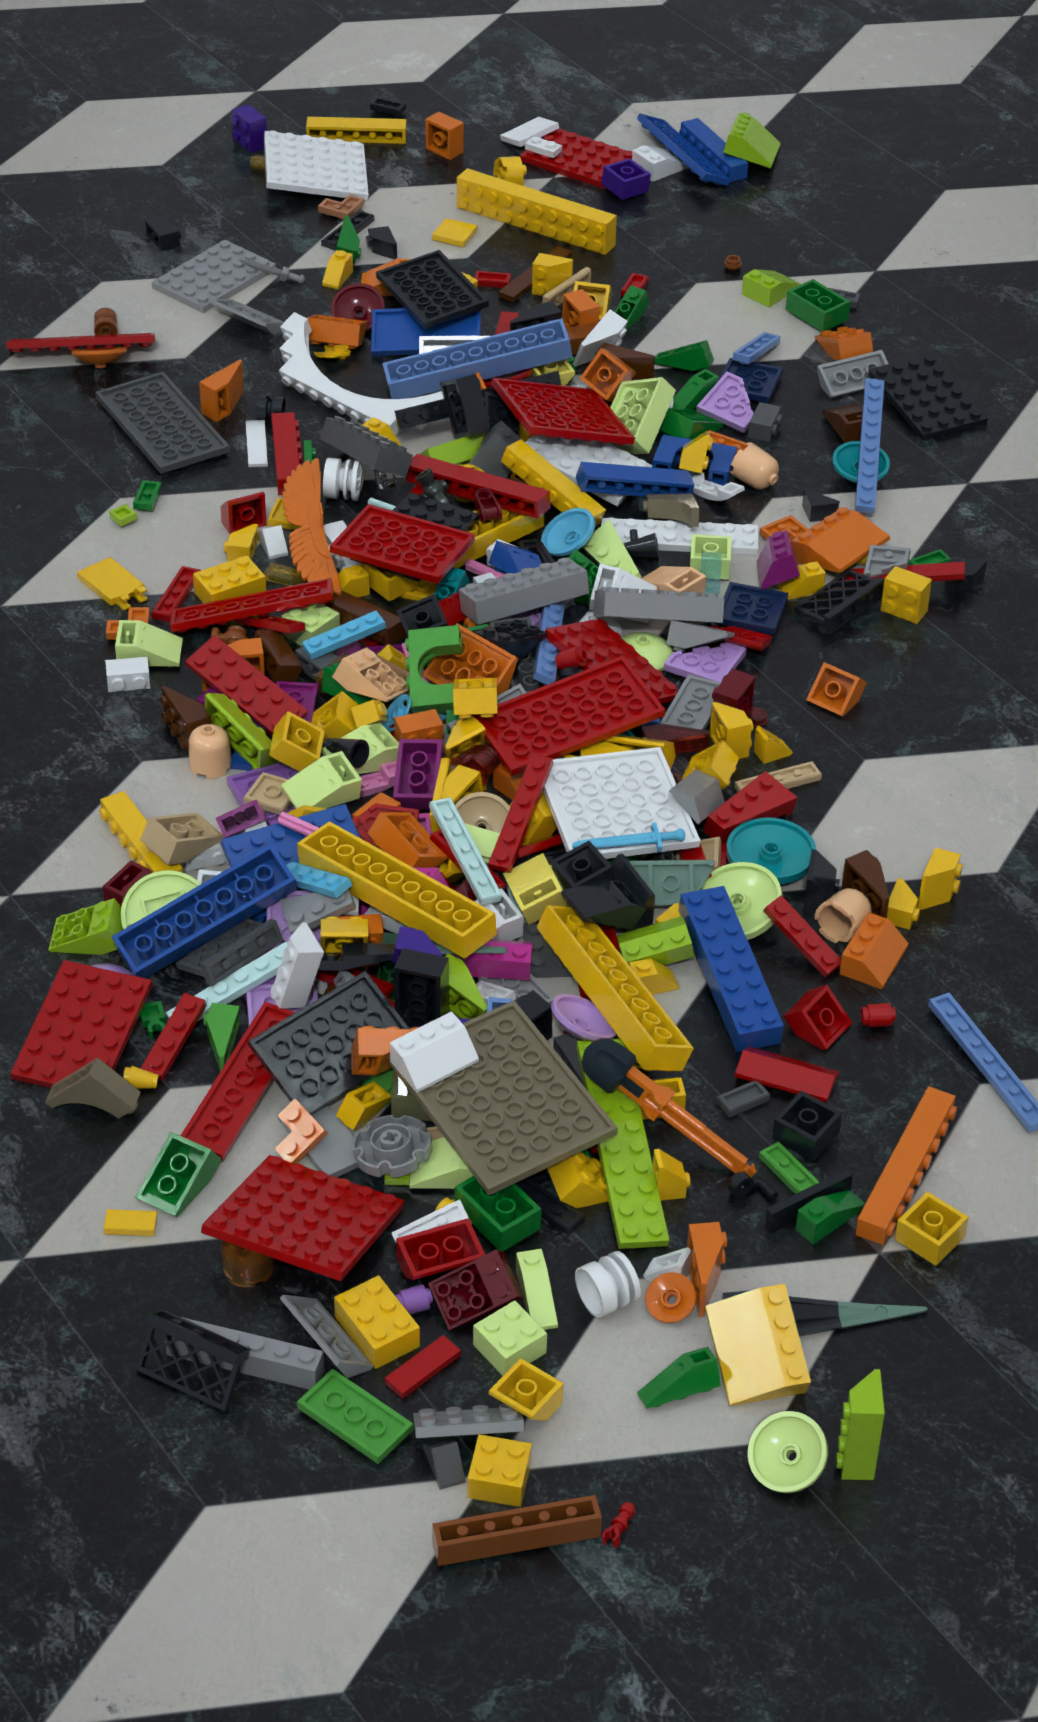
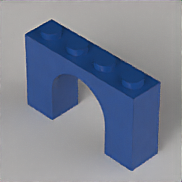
M663 435L653 458L652 468L675 469L680 462L683 445L693 439ZM712 443L711 451L707 450L706 456H709L708 465L710 466L708 481L722 486L729 483L731 478L730 471L734 468L731 466V463L737 454V447Z

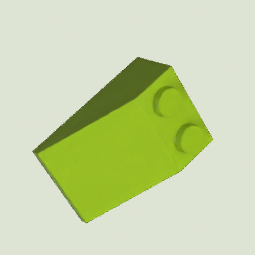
M754 269L743 276L742 295L767 307H771L787 297L788 290L802 283L776 271Z
M448 953L445 957L449 958V1011H452L458 1018L474 1019L487 1012V1005L467 966L460 958Z

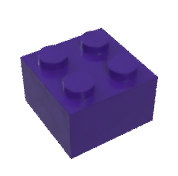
M249 104L232 109L233 140L250 153L264 149V132L267 131L266 117Z
M628 158L604 166L601 184L620 199L625 200L649 191L651 173Z

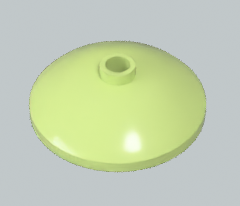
M634 632L621 637L659 671L664 670V663L673 653L671 645H667L665 639L653 633Z
M783 1411L767 1417L756 1427L748 1445V1462L752 1473L765 1487L780 1493H794L812 1485L823 1472L828 1458L827 1440L820 1426L807 1415L794 1411ZM796 1452V1458L790 1461L789 1455Z

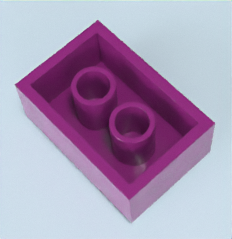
M399 739L393 799L400 802L401 807L430 810L429 804L433 800L441 758H445V746L442 739Z

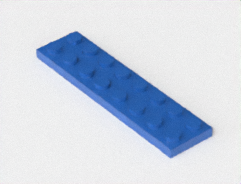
M639 113L637 120L642 123L641 126L648 129L651 135L657 137L658 142L665 144L667 150L673 152L676 158L681 159L685 166L691 168V172L699 175L700 180L706 183L711 181L718 186H721V184L729 185L731 179L664 119Z

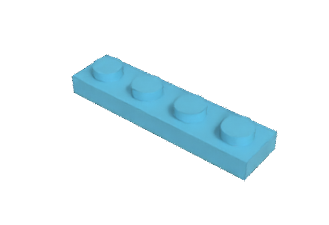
M373 611L302 642V646L311 660L383 630L386 628V624L379 613Z
M296 862L286 865L296 879L297 887L337 899L352 886L350 878Z

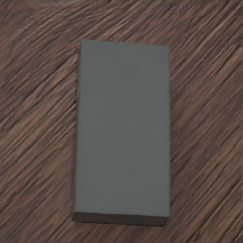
M752 1081L717 1096L716 1102L730 1118L769 1101L770 1094L762 1084Z

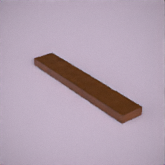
M557 246L548 255L570 259L572 251ZM532 266L498 291V297L514 302L532 288Z

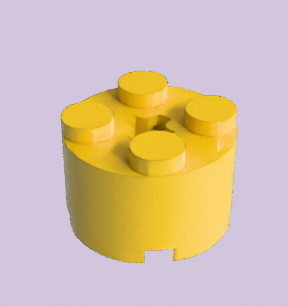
M498 157L495 160L494 176L525 186L523 180L527 169L526 165H522L520 157Z

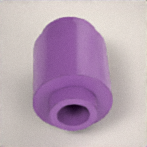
M423 1284L400 1290L395 1295L410 1315L430 1309V1303H433L430 1289H425Z

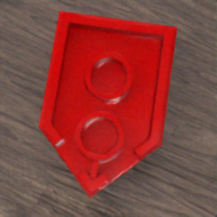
M714 625L709 626L735 633L734 637L723 640L724 642L763 651L772 641L771 635L736 626H727V628H719Z
M375 803L364 813L353 818L352 821L364 841L378 847L368 835V831L380 812H410L418 821L419 810Z

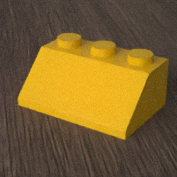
M619 734L604 740L631 750L661 747L670 771L676 758L674 742Z

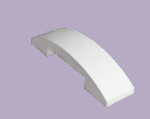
M246 421L248 466L268 467L265 421Z
M689 471L695 485L692 492L705 499L722 501L745 490L742 485L730 482L722 486L705 480L703 472Z

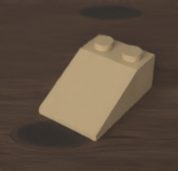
M196 812L149 817L140 840L150 851L157 854L162 862L173 865L185 863L220 843L224 837L220 831Z

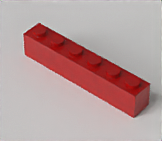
M294 412L271 413L278 495H282L283 491H285L284 483H287V476H291L292 470L296 471L299 464L303 465L299 421L295 420Z

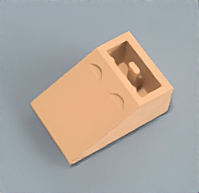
M661 566L641 578L657 586L659 594L661 590L679 591L678 595H680V592H698L699 597L700 593H705L706 575L693 567Z
M367 647L343 658L332 676L347 691L385 702L410 691V689H407L406 681L392 671L387 664L382 662Z

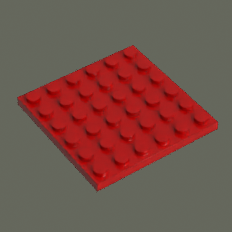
M500 378L492 379V387L529 435H546L550 438L564 437L568 440H574L575 438L586 442L594 440L604 444L613 442L623 446L634 443L635 437L593 389Z
M269 1155L202 1224L201 1233L342 1281L402 1211L404 1200L396 1198L392 1194H385L368 1186H361L347 1179H340L323 1171H316L302 1164L290 1163L281 1157Z

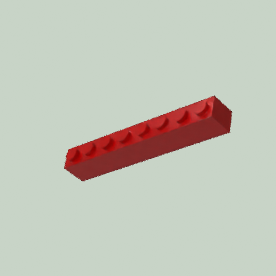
M416 454L412 458L406 475L407 482L421 485L415 480L416 476L424 470L431 468L434 475L433 480L440 481L443 479L449 486L447 490L449 494L475 501V492L480 488H488L493 492L502 509L539 519L551 508L549 490Z

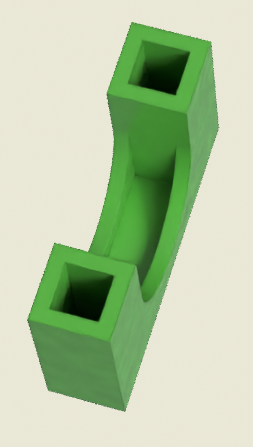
M459 625L408 630V638L405 639L406 650L409 651V657H406V668L409 670V676L406 677L407 689H410V708L412 712L418 713L436 709L437 713H447V710H454V683L440 685L427 683L422 679V671L427 662L437 656L463 653L462 633Z

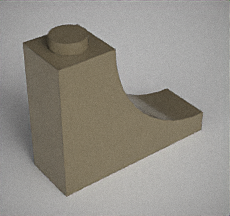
M646 494V500H643V512H646L648 518L677 520L691 527H699V506L693 494Z
M96 1058L52 1085L45 1103L51 1108L69 1103L87 1104L103 1109L119 1119L136 1110L138 1106L137 1100L141 1092L103 1061Z

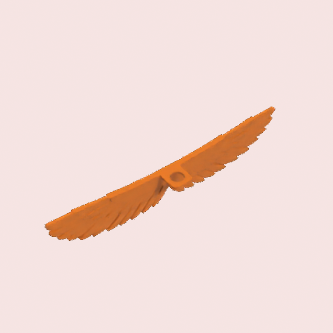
M316 458L311 464L309 460L305 461L302 466L299 464L296 471L292 470L291 476H287V483H284L285 491H283L282 495L286 520L293 525L300 526V528L294 530L289 535L291 558L293 559L294 566L297 565V573H301L303 581L313 582L332 578L333 592L341 595L339 575L324 533L323 509L320 502L321 471L319 459Z

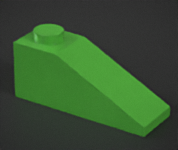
M211 1003L209 1012L204 1014L203 1024L207 1026L208 1038L221 1072L231 1056L241 1023L240 1006Z

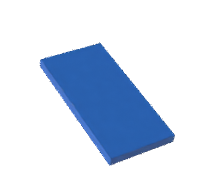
M405 308L372 310L371 355L420 354L419 336H481V310L427 329H423Z

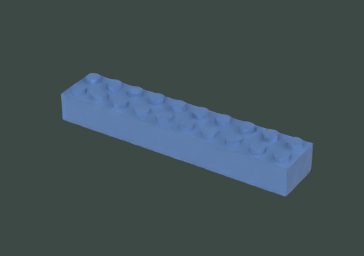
M561 318L385 362L383 367L391 399H407L441 391L440 382L479 372L482 380L491 379L496 376L511 374L556 361H563L573 356L570 340Z

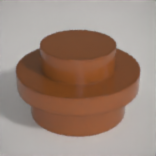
M729 255L724 261V265L729 270L734 271L742 266V261L737 255Z

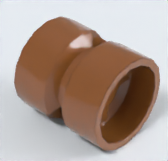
M110 308L98 309L94 314V334H117L116 312Z

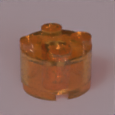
M223 1241L221 1246L223 1272L232 1284L239 1287H253L255 1283L262 1280L264 1283L271 1277L274 1271V1258Z

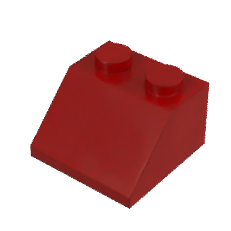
M264 491L228 500L220 506L221 522L229 534L252 524H258V528L267 526Z
M828 985L808 990L783 1016L796 1036L822 1050L828 1049L852 1024V1021Z

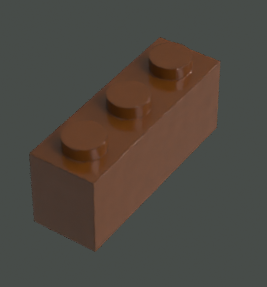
M256 630L254 638H261L264 667L274 683L277 681L297 682L299 674L302 672V664L281 632Z

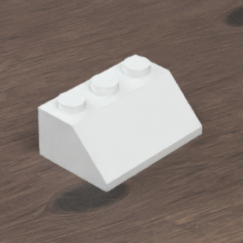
M301 923L289 938L287 947L283 952L281 965L277 969L274 985L271 987V997L275 1000L279 1009L305 1007L324 954L323 949L307 923Z
M452 1011L389 1042L390 1062L416 1093L479 1062V1057L465 1026Z

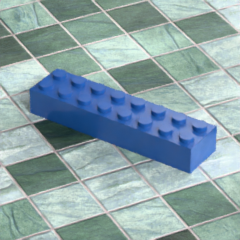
M271 843L112 936L114 946L134 976L147 978L296 891V879Z
M720 886L681 894L678 911L686 923L693 949L735 1051H743L748 1046L760 1048L780 1044L784 1028L783 1022L725 887Z

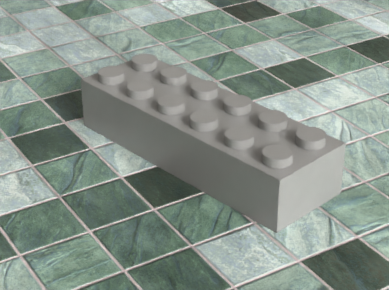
M561 558L558 562L540 564V567L525 568L521 572L507 573L503 577L496 579L489 578L478 584H467L464 588L458 590L461 612L479 625L589 594L587 570L570 558Z
M601 587V591H595L593 615L723 623L724 598H718L716 593H700L698 597V592H680V595H678L679 591L661 590L659 594V590L641 589V593H639V589L621 588V592H619V588Z

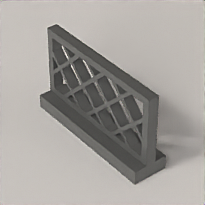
M246 919L177 961V969L205 977L207 984L213 986L283 941L277 921L269 919L262 923Z

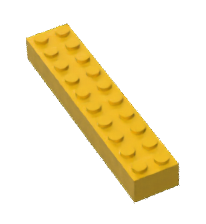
M468 168L457 177V208L604 255L615 247L617 215Z
M501 508L502 520L493 519L487 520L486 523H481L479 519L468 531L475 534V541L453 567L459 568L468 559L476 560L486 555L487 548L497 539L511 543L544 527V514L539 519ZM364 564V568L369 574L370 587L388 601L394 600L406 594V592H410L418 586L420 587L428 583V581L423 579L417 582Z
M330 821L297 843L299 864L350 878L352 886L349 890L352 895L404 925L424 931L429 939L464 959L497 935L496 915L494 912Z
M547 905L537 925V929L606 1019V1022L616 1032L618 1038L636 1056L640 1067L646 1071H683L694 1049L597 923L582 921L578 917L579 914L572 907Z

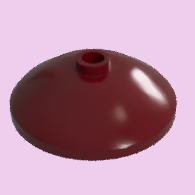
M355 283L342 288L335 295L331 304L332 317L368 321L366 332L372 329V310L385 309L381 293L373 286L363 283Z

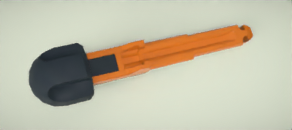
M600 1038L586 1047L581 1063L584 1073L607 1093H613L618 1088L639 1104L645 1115L653 1122L660 1116L734 1173L746 1172L752 1178L756 1172L754 1164L750 1166L747 1163L748 1158L674 1102L671 1098L676 1092L667 1086L656 1084L635 1068L636 1056L628 1049L610 1038Z

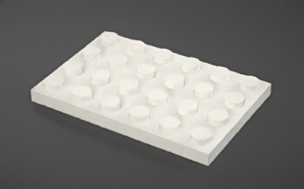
M546 435L532 436L525 442L577 486L579 485L576 480V474L581 461L652 467L645 460L639 459L611 443L604 444L594 440L586 442L575 438L574 440H568L564 437L550 438ZM590 492L617 507L628 496Z

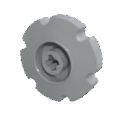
M394 1115L376 1118L366 1124L367 1129L359 1130L352 1142L354 1159L358 1161L359 1168L375 1177L389 1174L391 1178L412 1173L419 1168L418 1163L426 1162L432 1152L431 1134L427 1132L426 1125L421 1120L408 1115H403L401 1118H395Z

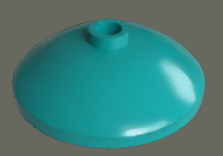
M851 441L840 445L834 451L832 458L835 470L845 479L857 483L860 441ZM881 448L879 449L877 481L886 476L890 467L889 457Z

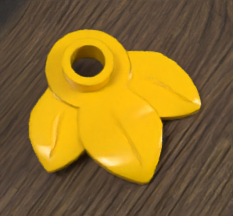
M325 345L324 352H314V355L319 358L346 359L351 354L347 345H336L334 347Z

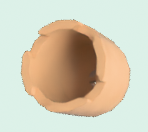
M748 442L746 444L748 447L744 450L740 449L734 456L731 466L734 468L730 471V474L756 490L766 489L770 485H774L778 480V462L752 442Z
M216 724L198 726L191 732L188 741L190 770L196 776L198 774L206 775L207 779L226 775V770L230 768L232 760L228 733Z
M846 888L838 891L816 909L815 920L818 919L821 927L819 929L820 933L833 943L838 941L848 942L856 933L867 913H872L871 904L868 898L856 889Z

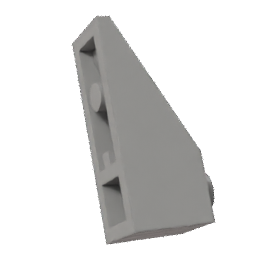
M671 620L666 644L673 646V650L685 652V649H693L732 638L735 633L680 620Z

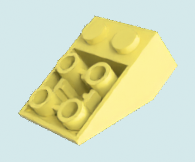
M543 853L512 868L511 873H503L528 925L541 919L547 905H568L567 900L561 894L562 888Z

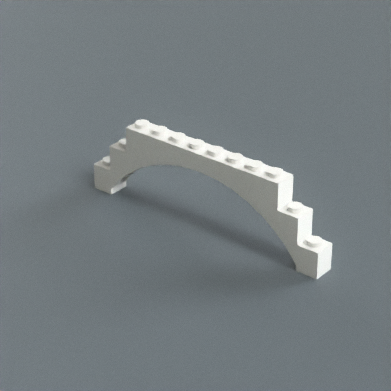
M294 312L280 326L283 338L286 340L279 348L282 359L285 362L279 370L282 382L288 387L295 388L302 394L309 395L313 400H319L325 406L336 409L340 414L350 416L354 421L364 424L375 417L387 423L396 436L402 429H398L394 411L444 399L442 391L415 398L379 399L345 390L323 375L311 359L309 334L312 332L307 318ZM428 423L413 426L412 428L415 427L422 430Z

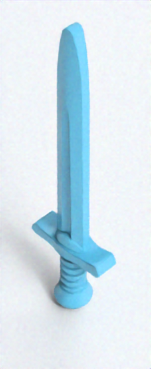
M654 822L651 826L652 832L586 839L574 842L572 848H576L587 841H590L596 848L654 843L657 846V852H661L663 847L661 841L676 840L682 842L685 839V831L679 828L675 831L659 833L657 823Z

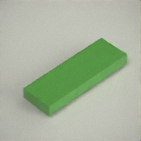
M779 1141L759 1152V1158L795 1194L819 1183Z

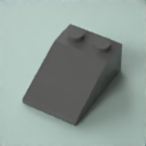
M500 421L491 430L487 431L469 464L478 466L485 473L507 478L512 470L504 465L501 459L506 447L521 438L503 421Z

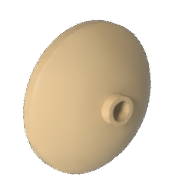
M476 792L466 795L455 804L464 823L476 827L485 826L486 830L496 833L501 832L510 810L509 805L502 798L488 792Z

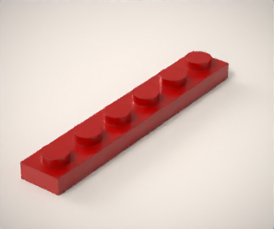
M531 754L488 862L490 869L511 873L554 764L553 758Z

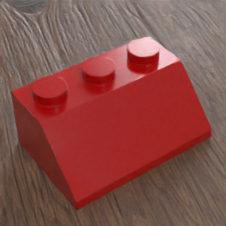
M468 1218L396 1238V1259L404 1277L412 1280L464 1266L485 1255Z

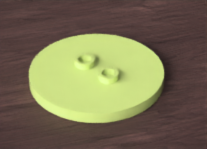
M170 870L158 871L144 876L129 889L123 900L121 908L123 929L196 888L201 883L190 875Z

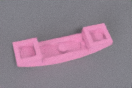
M397 760L380 765V771L360 776L362 779L360 798L394 786Z

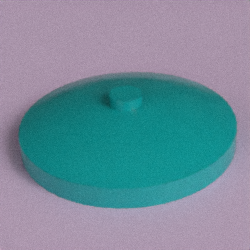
M758 818L742 823L731 832L727 840L726 855L730 864L750 862L761 865L775 875L779 884H786L796 881L808 873L812 849L816 850V845L811 835L793 822L778 818Z

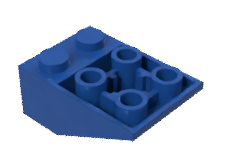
M497 540L488 562L495 566V571L504 574L518 573L522 569L536 568L542 564L537 554Z

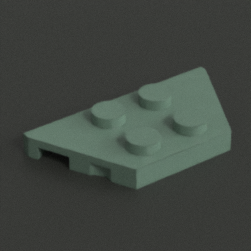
M715 860L629 861L655 894L654 907H671L674 903H680L681 894L702 890L715 865Z

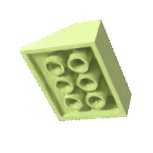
M663 377L621 382L610 408L633 434L635 440L633 444H626L624 446L613 442L609 443L630 454L649 453L676 390Z

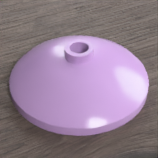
M560 994L553 999L551 1003L553 1015L562 1028L572 1037L583 1041L615 1038L616 1032L606 1022V1019L593 1002L571 994Z

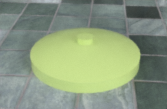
M736 862L721 866L711 872L712 877L707 879L702 890L720 886L725 887L747 940L759 936L774 924L763 910L779 896L782 895L783 897L779 881L770 870L755 863Z

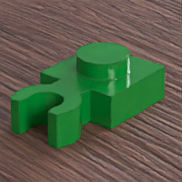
M161 1001L144 1004L139 1016L143 1028L147 1027L148 1036L152 1039L154 1031L162 1032L164 1029L166 1016Z

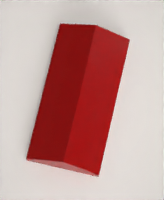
M748 1046L742 1052L734 1077L748 1081H757L762 1085L794 1094L803 1091L827 1103L840 1072Z

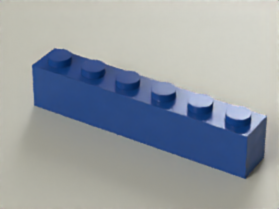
M699 118L681 122L679 133L731 179L730 182L747 178L748 162L723 153L726 142Z
M581 461L576 474V480L581 492L646 497V494H691L695 486L687 470Z

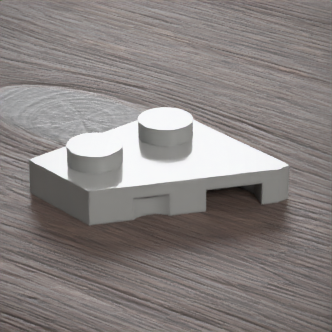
M870 545L864 575L873 578L888 574L895 566L907 569L911 554L910 548Z

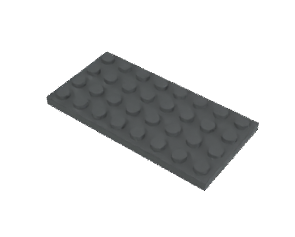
M164 372L95 392L96 399L161 474L230 452L228 443Z

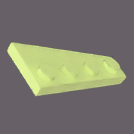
M610 519L593 532L590 540L582 547L599 565L604 564L617 567L638 578L642 577Z

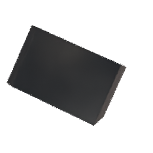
M809 489L804 490L802 507L809 522L822 521L825 517L830 516L839 509L840 501Z

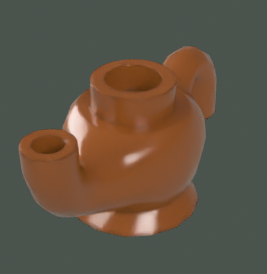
M237 625L230 626L224 634L220 633L218 628H212L211 637L216 635L227 645L241 639H248L246 637V630Z

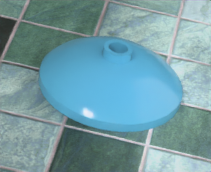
M583 508L567 510L550 521L542 533L541 542H543L551 556L570 555L575 549H581L590 540L595 529V519L588 510Z

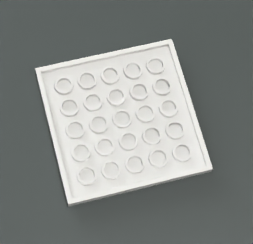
M273 130L264 132L266 188L346 198L350 194L368 201L364 144L357 141L347 142L341 139L332 140L325 137L316 138L309 135L301 136L294 135L293 133H278Z
M661 747L553 759L554 764L543 792L567 852L574 849L572 848L574 842L581 840L652 832L651 826L654 822L657 823L659 833L675 831L679 828L685 831V839L682 842L676 840L661 841L663 845L661 852L700 846L701 840L690 815L669 792L676 785V782ZM654 843L596 848L605 859L615 858L618 854L622 853L624 856L657 853V846Z

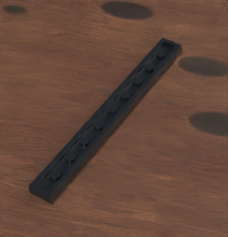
M559 371L518 380L561 385ZM493 387L481 389L482 395L484 392L499 395ZM444 399L394 411L399 430L449 418Z

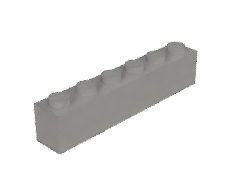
M183 1318L249 1348L248 1359L243 1361L240 1373L309 1390L322 1378L324 1373V1351ZM180 1340L174 1342L180 1357L189 1353L184 1342ZM166 1346V1355L172 1356L169 1347ZM199 1351L196 1353L201 1364H211L206 1352ZM190 1356L184 1358L185 1360L192 1361ZM225 1361L219 1363L220 1368L232 1371V1364Z

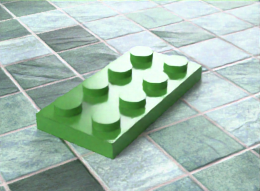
M333 1368L297 1401V1408L377 1464L413 1431L412 1422Z

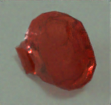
M474 745L468 752L453 757L451 764L453 766L462 765L480 771L484 787L491 773L500 765V759L497 752L490 746Z

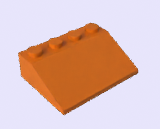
M842 507L830 516L825 517L818 524L813 525L807 531L800 533L798 537L792 540L796 551L798 563L818 562L822 569L841 573L868 555L870 545L881 546L890 540V535L859 512Z
M459 625L462 633L463 653L433 658L422 674L425 679L434 685L454 683V679L497 678L498 696L509 689L518 658Z

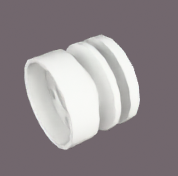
M327 458L323 475L324 498L337 500L340 492L343 491L344 500L348 501L351 494L352 501H358L363 487L362 462L355 460L354 465H352V460L348 459L345 468H343L341 459Z
M614 1251L608 1256L601 1257L598 1262L587 1263L578 1267L575 1271V1282L580 1298L588 1311L596 1318H601L616 1311L618 1306L625 1307L628 1303H634L641 1297V1288L636 1271L629 1259L620 1251Z

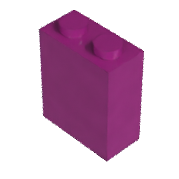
M257 799L215 818L224 838L242 834L245 829L266 822L267 826L271 825Z

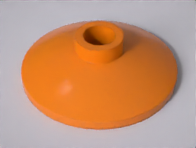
M669 1272L661 1274L647 1288L645 1295L647 1309L655 1319L661 1322H679L693 1311L697 1298L696 1290L692 1282L680 1273ZM676 1297L677 1301L674 1304H669V1299Z

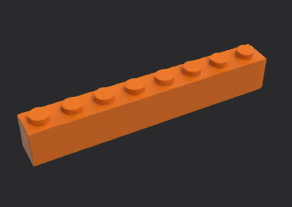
M928 1086L857 1219L856 1236L883 1246L888 1237H893L897 1226L896 1221L905 1213V1203L911 1202L915 1191L913 1189L914 1186L920 1185L923 1169L927 1170L932 1159L931 1153L937 1152L940 1145V1136L944 1137L949 1127L948 1121H953L956 1115L957 1107L954 1106L955 1095Z

